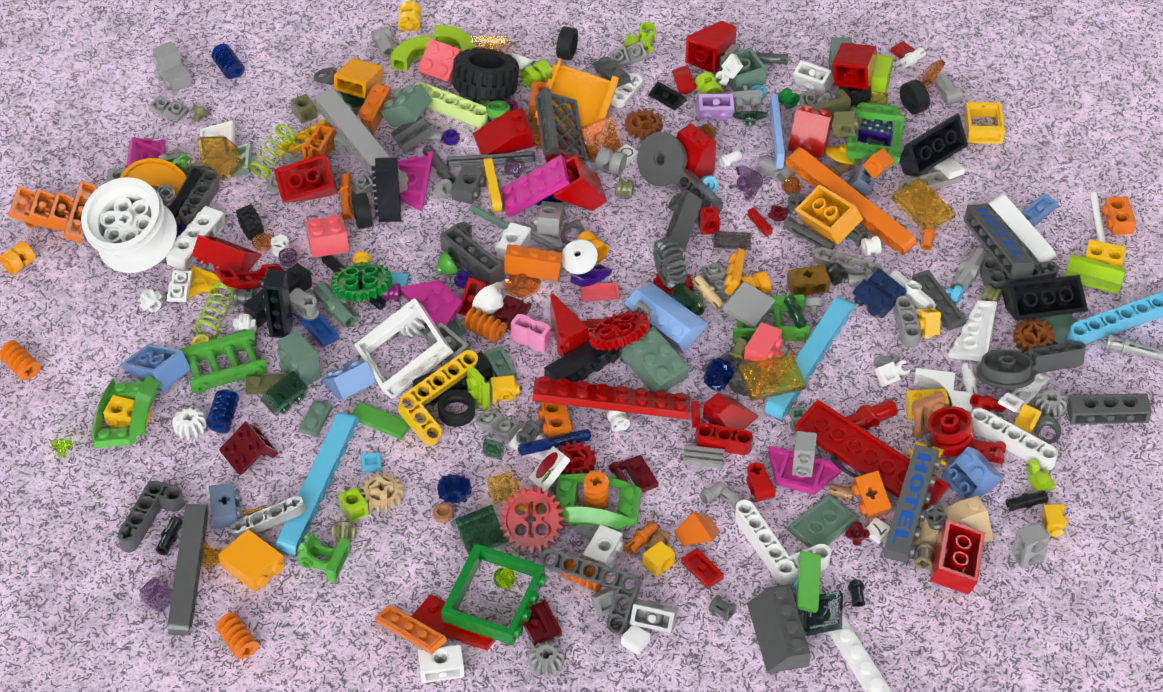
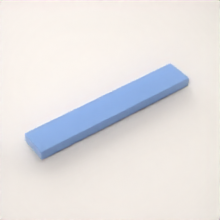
M771 94L770 117L776 168L783 169L785 152L779 100L777 94Z

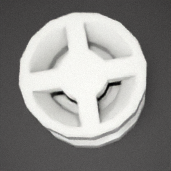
M277 235L271 239L270 243L274 256L284 257L290 253L289 239L286 236Z
M878 236L861 240V248L865 256H870L871 253H881L882 247Z
M612 410L608 412L607 419L611 423L612 431L625 430L630 426L626 412Z

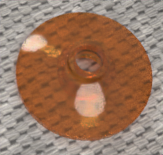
M509 274L504 280L505 290L510 295L519 298L530 297L536 294L541 287L540 279L528 277L526 274Z

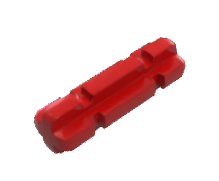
M753 207L747 211V216L753 219V223L759 230H762L761 232L765 236L773 233V228L756 208Z

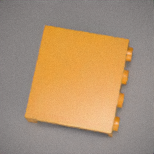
M559 58L558 63L552 67L551 74H553V77L548 79L546 88H549L552 94L577 100L582 139L597 144L619 78L612 76L610 81L561 65L562 59ZM552 100V103L556 107H558L559 105L554 100ZM565 103L569 110L572 111L571 105ZM561 107L558 109L564 116L567 115ZM554 113L555 119L558 122L561 121L559 117ZM568 117L567 120L574 126V122ZM563 122L560 123L566 131L569 130V128ZM570 131L569 134L572 137L576 138V136Z

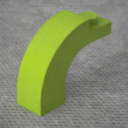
M435 25L434 37L437 38L438 42L450 44V46L462 51L474 48L472 38L465 31L453 26Z
M419 36L402 42L394 49L390 56L391 68L408 71L415 60L423 57L429 39L437 41V38L434 36Z

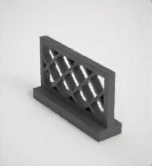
M544 87L535 96L543 155L550 157L552 154L560 155L564 152L574 156L577 154L571 148L574 146L578 150L579 154L577 155L582 160H585L577 100L552 94L549 88ZM552 100H554L559 106L556 107L552 103ZM565 103L571 105L572 111L569 110ZM560 107L567 114L566 116L558 110ZM554 113L559 117L561 121L558 122L555 119ZM568 117L572 119L574 126L567 120ZM563 122L569 128V130L566 131L560 123ZM556 128L563 134L562 136L557 133ZM570 131L576 136L577 140L569 134ZM563 137H566L571 143L570 146L562 139ZM559 143L563 146L565 150L558 149Z

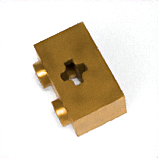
M824 264L788 270L787 284L792 295L804 294V296L829 292L830 278Z

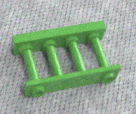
M804 294L770 296L776 302L768 313H773L775 328L782 330V339L784 341L808 340L810 326L802 325L800 312L804 311ZM781 312L792 313L794 326H783ZM736 319L737 328L733 329L732 342L736 343L735 339L737 337L745 340L751 339L759 325L756 328H745V324Z
M253 329L178 349L183 351L194 377L189 379L192 393H201L210 388L246 379V376L267 373L265 358L257 360L253 346H257ZM245 349L250 362L239 365L234 352ZM226 354L231 368L220 370L215 357ZM207 359L213 373L201 376L197 362Z

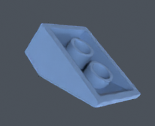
M147 344L120 364L123 369L139 380L144 381L148 374L161 383L162 387L157 389L160 391L169 389L171 384L184 378L185 374L191 370L182 350Z

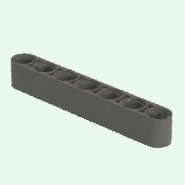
M207 504L185 505L168 618L169 635H191L189 630L193 625L208 521Z

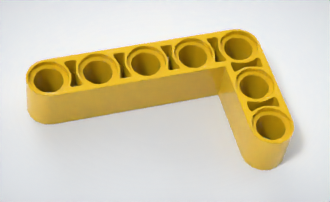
M466 350L400 397L397 406L399 414L425 445H436L442 435V429L424 406L467 376V369L472 366L475 367L478 361V356L474 351ZM464 359H469L472 364L465 363ZM449 370H455L457 374L452 375L449 373ZM433 381H440L442 385L437 386ZM423 391L427 396L422 397L418 392ZM408 402L412 407L407 408L402 403ZM420 417L424 420V422L419 423L415 420V418ZM433 432L437 437L431 438L427 433Z

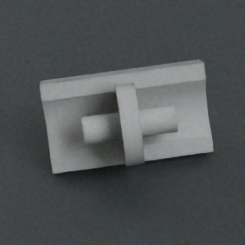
M743 85L741 91L731 92L736 112L745 110V105H751L753 110L761 109L762 89L748 90L747 85Z

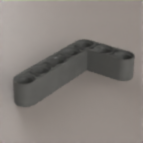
M545 549L541 553L540 561L549 570L616 590L606 625L609 631L616 635L626 632L631 619L633 604L637 600L641 588L640 580L634 574L554 549ZM554 554L556 557L555 562L547 564V556ZM573 560L575 561L574 569L566 570L567 562ZM591 566L595 567L594 575L587 577L585 574L586 569ZM608 573H615V580L607 583L605 581L606 575ZM628 579L635 580V586L632 589H626L625 587ZM622 599L629 601L626 609H619V602ZM621 619L622 627L614 630L612 627L613 621Z

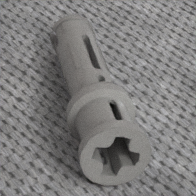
M1112 333L1109 334L1105 350L1113 349L1120 351L1121 354H1127L1128 352L1163 362L1162 349L1131 342L1127 337L1124 339L1113 336Z

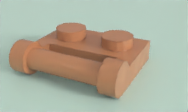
M942 392L932 394L912 403V410L914 411L912 434L915 438H922L925 433L929 432L928 419L931 414L945 407V395ZM923 410H924V424H922V411H923Z

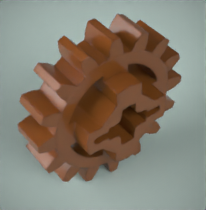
M647 108L644 111L638 109V112L631 111V115L627 114V119H625V131H628L629 136L634 135V139L640 137V140H643L653 133L661 132L663 129L662 117H659V113L654 114V110L649 112Z
M1039 318L1036 321L1029 319L1028 322L1022 320V324L1017 323L1013 333V342L1016 343V348L1022 347V353H1024L1028 349L1053 345L1055 343V330H1052V325H1046V320L1039 322Z

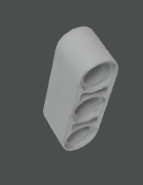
M900 296L896 300L894 315L903 345L908 348H914L919 344L920 324L913 300L908 296Z

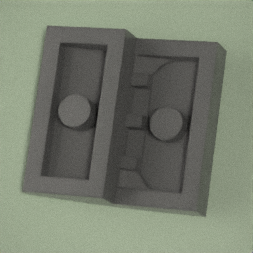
M422 116L416 122L401 125L391 132L403 153L433 134Z

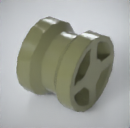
M619 179L617 197L627 196V198H632L634 181L625 182L623 179Z
M988 284L984 289L981 300L997 301L998 304L1002 297V289H995L992 285Z

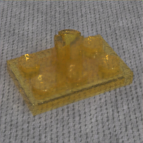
M472 36V43H476L478 47L497 51L498 47H506V44L510 43V37Z
M920 178L892 196V200L923 230L926 227L936 230L955 218L956 215L934 190L929 188Z
M793 354L741 364L737 369L751 401L804 390L807 386Z

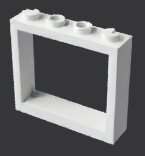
M416 298L412 299L354 344L363 360L368 362L383 392L391 399L412 385V380L425 375L453 353L424 306ZM421 315L438 342L389 380H386L370 353Z

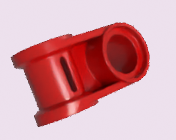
M751 463L747 468L748 476L746 482L751 496L754 495V502L774 498L775 489L765 467L761 463Z

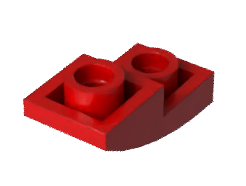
M688 65L672 70L680 94H689L696 90Z

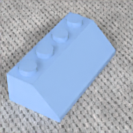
M654 284L636 289L624 303L630 313L633 312L638 300L653 310L650 328L654 326L667 341L683 353L709 325Z

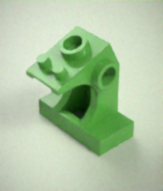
M314 531L310 535L306 534L304 539L307 541L302 540L297 552L300 554L296 561L300 562L305 568L313 567L326 571L327 581L335 583L351 551L349 539L341 538L338 546L328 548L322 546V541L315 538ZM322 555L329 557V559L324 561L317 559V556Z

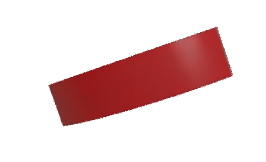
M276 263L264 264L261 266L260 271L235 273L231 267L214 268L213 272L223 284L229 287L256 289L261 288V279L265 277L267 269L281 271L283 269Z

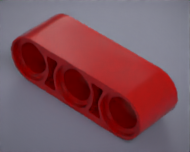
M702 423L696 428L695 443L700 447L725 449L727 453L747 455L752 450L753 435L751 432L743 429Z

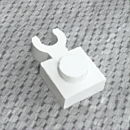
M731 53L721 65L723 70L719 71L715 77L721 79L719 84L724 86L728 83L729 78L733 79L743 67L737 55Z
M906 360L896 364L891 362L874 369L881 387L901 380L900 376L910 373V370L903 371L901 368L902 364L906 363Z

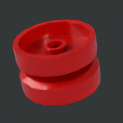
M956 406L944 407L935 411L928 419L931 446L944 449L943 456H959L967 447L972 448L974 445L975 436L972 418L965 409Z

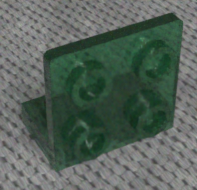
M492 504L450 522L453 530L458 528L468 555L475 543L492 549L507 542L506 538L503 537V530H500L501 525Z

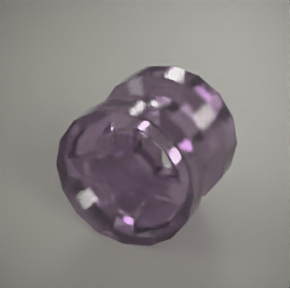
M509 158L504 169L505 175H514L515 178L519 179L524 172L525 163Z
M284 248L279 252L280 267L287 270L298 263L297 252L293 248Z

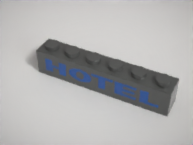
M988 204L967 205L964 222L1010 279L1031 278L1035 268L1034 260Z
M917 444L914 446L885 543V558L908 564L909 558L914 557L916 551L914 541L915 539L919 540L921 533L919 524L920 521L924 522L926 510H924L925 504L929 505L932 493L929 490L930 487L935 486L937 475H934L935 469L939 470L942 458H938V449Z

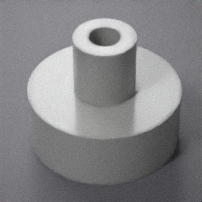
M448 179L439 180L435 185L436 194L441 198L450 197L452 195V182Z
M822 298L805 299L804 307L810 308V314H817V307L823 306Z

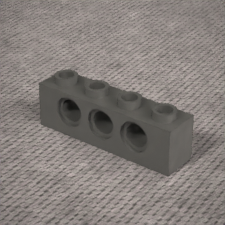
M455 225L440 234L441 250L443 252L448 251L452 258L473 276L492 284L504 280V264Z
M1147 393L1069 395L1067 403L1070 425L1149 423L1152 413Z

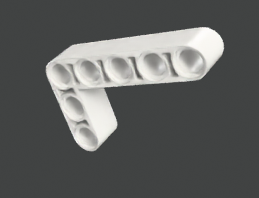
M748 500L737 502L735 521L775 580L781 585L795 582L798 577L800 552L789 556L753 503ZM818 544L803 550L821 555L820 571L828 568L831 549L827 545Z

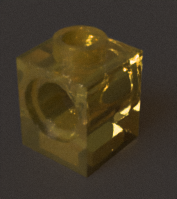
M511 472L487 478L488 491L494 505L508 501V496L516 497L514 491L519 490V484L516 478L513 479Z

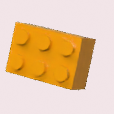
M820 184L795 209L804 224L837 245L863 220L855 205Z

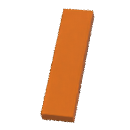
M390 604L375 617L376 622L431 655L447 642L444 635Z

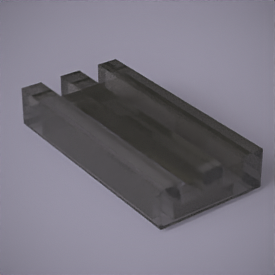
M714 231V248L750 250L751 233Z

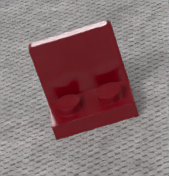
M246 421L219 449L239 475H242L260 455L274 458L279 454L260 429Z

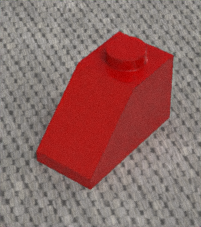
M469 277L461 299L463 306L457 313L466 316L467 312L472 308L473 300L478 292L484 287L492 285V283Z

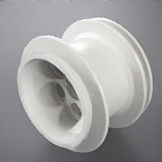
M118 178L103 184L91 194L82 211L81 223L88 242L98 250L101 259L106 265L119 272L136 273L152 268L168 255L176 240L177 224L172 212L163 204L161 196L153 187L137 178Z

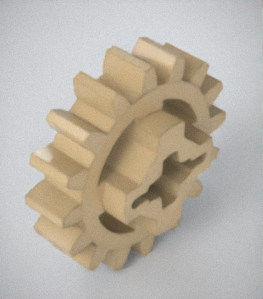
M377 472L375 477L369 475L368 481L363 480V486H360V493L369 505V510L376 508L377 512H380L381 509L388 512V507L395 509V503L400 504L401 498L404 497L403 484H400L399 478L394 479V474L388 477L386 472L382 476Z

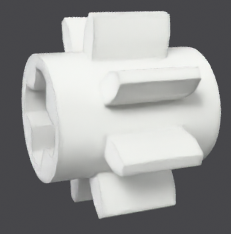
M153 289L143 291L138 299L143 311L148 309L149 312L158 311L161 308V303H163L160 292L158 290L154 292Z
M249 314L239 315V319H234L233 322L234 332L239 333L253 329L254 333H256V319H253Z

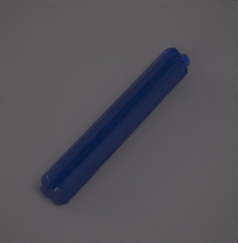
M589 429L522 443L519 444L517 449L519 455H528L550 450L552 446L558 448L559 445L566 446L567 441L569 444H573L574 440L577 443L589 441L591 433Z

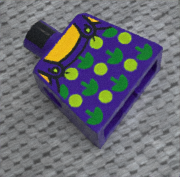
M864 119L860 129H858L857 141L890 147L893 121L884 122L876 119Z

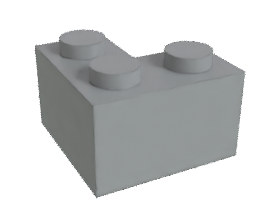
M171 41L153 48L154 56L152 60L156 66L154 70L155 75L158 79L163 80L164 86L167 89L170 88L174 93L192 85L190 72L181 64L180 52Z

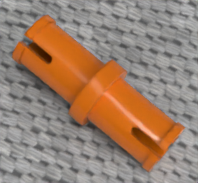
M648 521L641 530L636 531L633 538L624 545V551L633 556L642 545L647 544L649 538L658 531L656 523L650 527L653 521Z

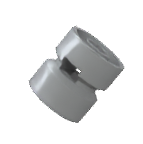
M601 147L596 157L595 168L604 172L609 170L611 174L621 176L626 166L627 154L619 151L613 153L612 149Z

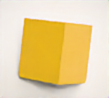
M1023 404L1013 425L1031 434L1042 412L1027 404Z

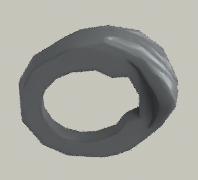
M333 68L319 70L314 74V80L323 84H334V74L337 71ZM331 72L328 76L318 77L322 73Z
M578 220L566 224L561 231V240L566 245L572 242L565 238L567 230L571 228L578 229L579 235L585 231Z
M1044 415L1035 426V434L1042 441L1052 444L1060 439L1061 426L1051 415ZM1043 426H1051L1055 430L1056 436L1050 440L1045 439L1041 436L1040 431Z

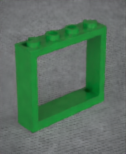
M475 543L441 611L443 622L513 646L516 639L522 635L524 622H528L532 605L538 601L540 588L545 586L547 578L545 566ZM482 560L533 577L509 628L457 611Z

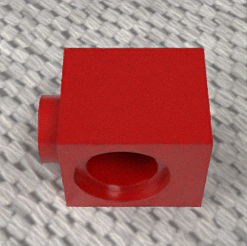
M717 206L700 208L698 224L701 235L719 234L720 217Z

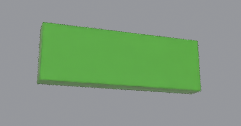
M362 402L351 413V415L358 416L359 423L401 440L411 428L404 419Z
M801 551L799 554L796 608L799 610L814 613L818 611L821 569L820 554Z

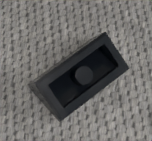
M659 81L656 82L648 94L674 111L687 101L685 96Z

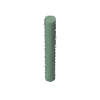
M471 205L469 209L474 214L503 229H507L509 223L475 205Z

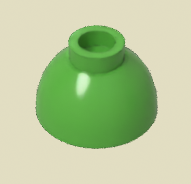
M492 101L486 105V112L493 120L503 113L510 111V105L504 101Z
M444 251L440 255L438 265L435 268L440 275H456L460 269L450 253Z

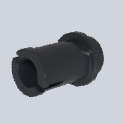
M858 579L850 581L848 585V590L851 591L853 607H863L865 605L863 594L865 587L862 581Z

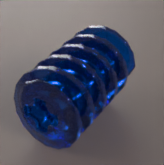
M220 44L213 49L212 59L226 78L234 79L242 76L245 67L228 44Z
M222 389L215 393L206 420L207 426L212 431L223 434L230 431L239 401V395L236 392Z

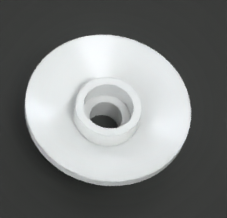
M582 239L574 240L563 249L561 262L569 273L581 275L593 269L597 263L598 253L591 242ZM580 252V256L576 257L575 254Z

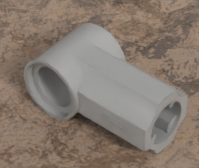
M389 27L371 31L372 40L375 41V46H378L382 56L390 57L395 46Z
M943 73L935 78L934 84L940 91L941 99L945 101V105L963 101L962 89L959 86L955 87L949 76Z
M765 156L760 159L757 170L773 176L774 180L783 183L782 185H785L795 174L785 162L783 169L776 168V161Z

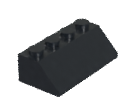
M956 113L905 145L900 155V164L905 175L919 177L968 146L959 113Z
M1080 275L1009 283L1001 290L1005 308L1015 321L1088 311Z

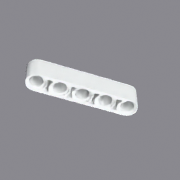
M1000 194L988 203V206L1035 262H1047L1056 257L1053 248L1005 194Z
M983 408L972 410L971 418L975 433L993 443H1005L1006 450L1026 461L1036 459L1043 470H1052L1055 467L1058 451L1054 446Z

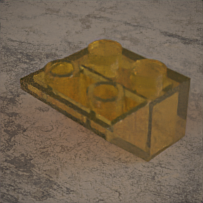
M199 137L197 139L201 155L200 160L204 165H209L216 171L218 176H222L226 180L242 167L238 147L227 137Z

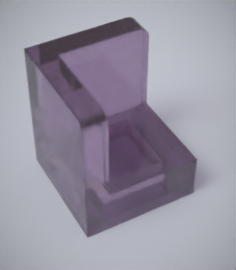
M156 577L149 580L139 590L142 602L159 613L163 612L171 604L172 588Z

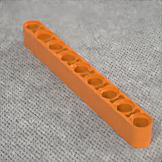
M798 147L785 158L786 165L811 186L816 188L820 184L855 205L863 218L860 224L872 234L878 236L890 248L899 251L900 255L906 254L916 245L917 240L912 233L804 149Z

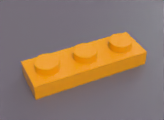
M738 248L736 253H732L728 259L729 266L726 270L727 277L724 281L726 285L724 293L730 296L741 280L745 250Z

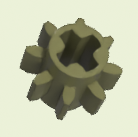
M337 521V526H332L331 536H336L335 542H340L341 538L349 539L351 543V538H355L357 528L352 527V522Z

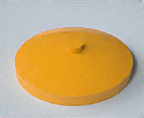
M157 158L136 161L129 165L120 176V178L140 179L148 183L156 191L161 185H169L175 191L174 199L187 178L179 167L169 161Z

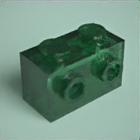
M292 371L263 394L261 401L275 416H278L280 413L285 415L291 410V405L294 402L299 404L306 398L305 393L308 387Z

